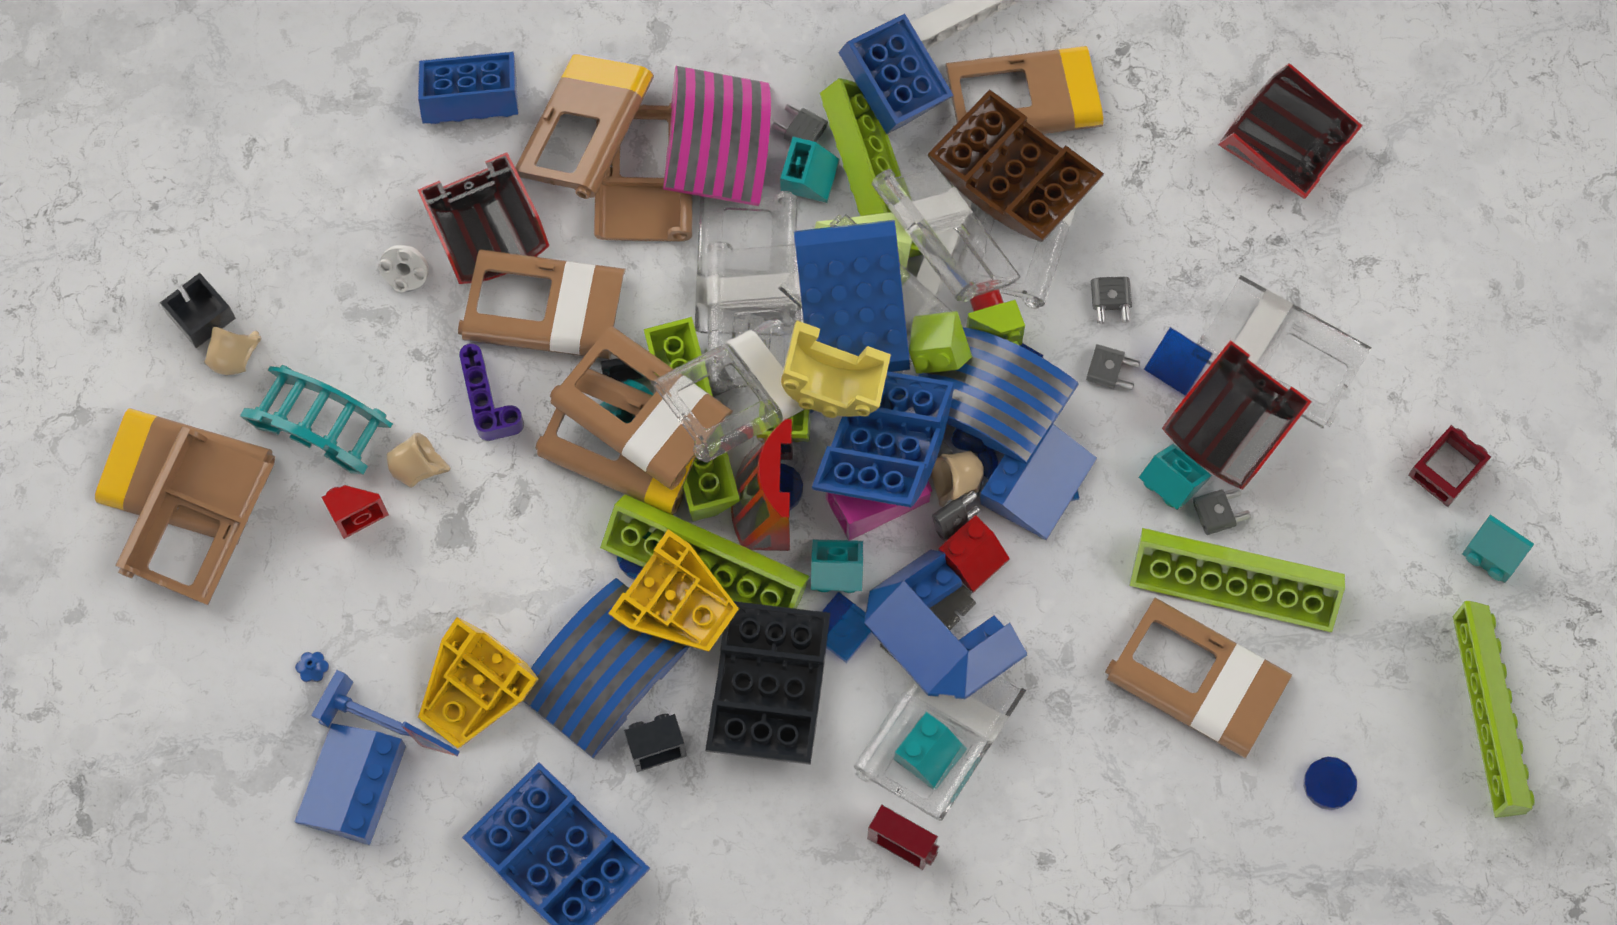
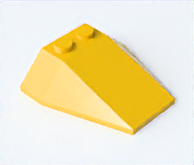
M668 529L654 548L653 555L626 593H622L608 614L631 630L709 652L739 608L692 546Z
M456 617L441 640L418 718L456 748H461L521 703L539 678L524 660L490 634Z

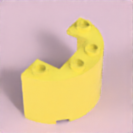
M796 320L781 378L784 391L793 400L798 402L801 408L821 412L828 418H835L837 416H869L870 413L880 407L891 354L869 346L859 356L817 342L820 329Z

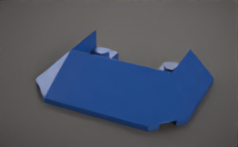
M932 549L869 591L864 623L928 696L939 697L940 694L951 695L956 699H966L1025 658L1027 652L1011 623L1004 626L995 615L959 640L950 632L929 608L960 588L962 580L946 564L945 552Z

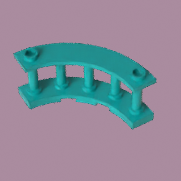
M285 365L280 367L270 366L268 371L277 378L260 406L255 409L244 408L240 417L258 430L278 435L281 431L291 434L289 437L291 440L308 448L313 444L326 451L324 457L341 466L349 473L364 475L368 466L361 461V454L377 427H392L393 423L386 419L387 415L379 409L369 408L355 398L326 383L293 371ZM284 384L294 385L278 412H274V414L268 413ZM304 388L319 393L302 422L295 424L288 421L287 415ZM330 398L344 405V408L328 435L321 437L312 432L311 426L327 399ZM353 411L369 420L352 451L349 450L347 452L337 446L338 442L336 440Z

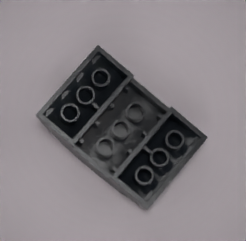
M733 601L739 610L722 633L720 659L705 752L811 765L830 613Z

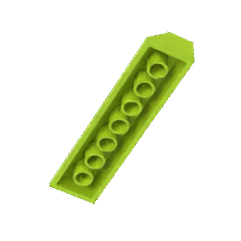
M838 78L821 91L820 96L829 120L830 129L836 141V148L843 162V169L850 183V190L857 204L858 213L860 216L890 213L891 210L888 208L890 202L894 207L910 204L911 201L888 134L884 131L856 82ZM920 228L915 230L909 258L923 255L927 251Z
M692 317L643 329L651 354L712 396ZM720 425L700 448L683 485L693 522L717 516L740 501Z
M626 494L614 504L600 546L601 549L644 567L653 555L654 548L669 529L692 546L733 601L797 609L809 581V575Z
M1142 528L1129 586L1333 632L1345 591V574Z
M1470 600L1464 601L1452 617L1494 817L1525 815L1533 809L1532 806H1534L1535 802L1534 794L1528 788L1529 771L1527 765L1523 764L1521 756L1523 754V743L1521 739H1518L1516 733L1518 720L1516 714L1512 713L1510 705L1512 703V693L1510 688H1507L1505 682L1507 669L1505 664L1501 663V642L1499 638H1496L1494 631L1496 628L1495 615L1490 612L1489 605Z

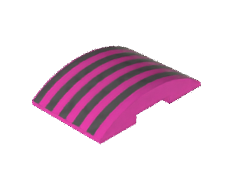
M675 66L671 102V127L663 190L759 206L765 177L770 134L771 92L769 83Z

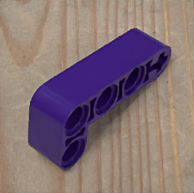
M476 344L464 345L459 352L473 420L479 437L485 441H492L519 434L524 428V420L520 409L513 405L495 408L482 351ZM470 357H474L476 366L471 367ZM475 378H482V381L478 384L471 383ZM481 400L488 401L484 406H476ZM510 417L518 418L514 423H506V420ZM485 423L493 424L489 429L481 428Z

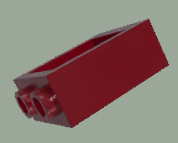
M1450 425L1414 465L1408 476L1449 507L1486 466L1491 456L1483 446L1472 442L1464 431ZM1446 442L1476 465L1456 488L1426 465Z
M882 804L868 827V840L921 870L925 868L926 864L931 866L938 854L940 846L937 845V835Z

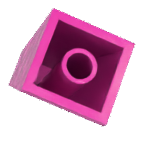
M928 481L912 508L826 493V500L847 539L852 540L929 503L932 488Z

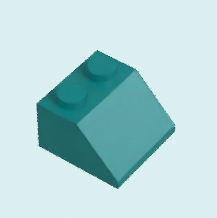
M1173 443L1157 453L1138 478L1143 481L1146 488L1160 495L1168 506L1178 510L1187 504L1212 475Z
M1490 514L1462 555L1466 557L1470 564L1480 566L1486 570L1488 575L1494 580L1506 583L1531 550L1534 543Z
M812 539L811 590L819 592L836 590L845 593L862 591L863 541Z
M926 711L894 752V760L936 791L966 753L967 748L946 725Z

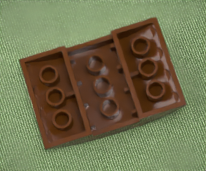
M990 89L928 153L929 159L939 171L980 209L1010 229L1040 242H1043L1104 176L1102 171L1065 145L1061 148L1027 123V116Z

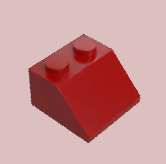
M343 485L331 488L326 492V495L321 497L343 539L389 516L378 493Z
M976 515L940 546L938 550L945 552L946 564L972 593L1010 560L994 532Z

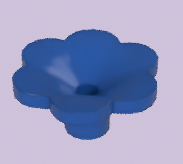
M305 652L295 668L300 673V677L304 682L311 680L318 682L323 679L324 673L328 671L329 664L324 660L321 652L313 654Z

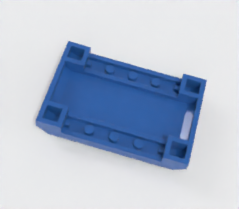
M895 220L794 231L804 323L820 329L819 337L816 341L859 356L869 346L891 354L888 372L910 370Z

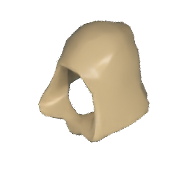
M213 327L204 363L215 373L222 375L246 372L247 361L261 341L259 332L253 331L250 335H238L219 327Z
M414 433L408 440L387 453L388 468L392 476L411 488L423 479L450 471V466L435 452L428 438L421 433Z
M971 451L950 455L941 454L936 459L931 476L939 505L943 507L949 500H955L971 491L975 493L980 491L984 477V467L980 459Z

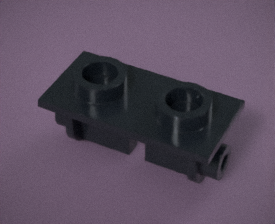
M618 358L600 361L602 374L622 382L628 379L644 378V376Z

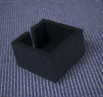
M198 273L182 285L190 299L188 302L185 301L178 289L160 302L168 317L195 348H198L211 338L213 327L223 329L236 319L230 306L201 273Z
M668 713L656 716L654 721L645 724L643 721L629 725V729L624 730L636 772L687 757L685 743L675 714L669 716Z

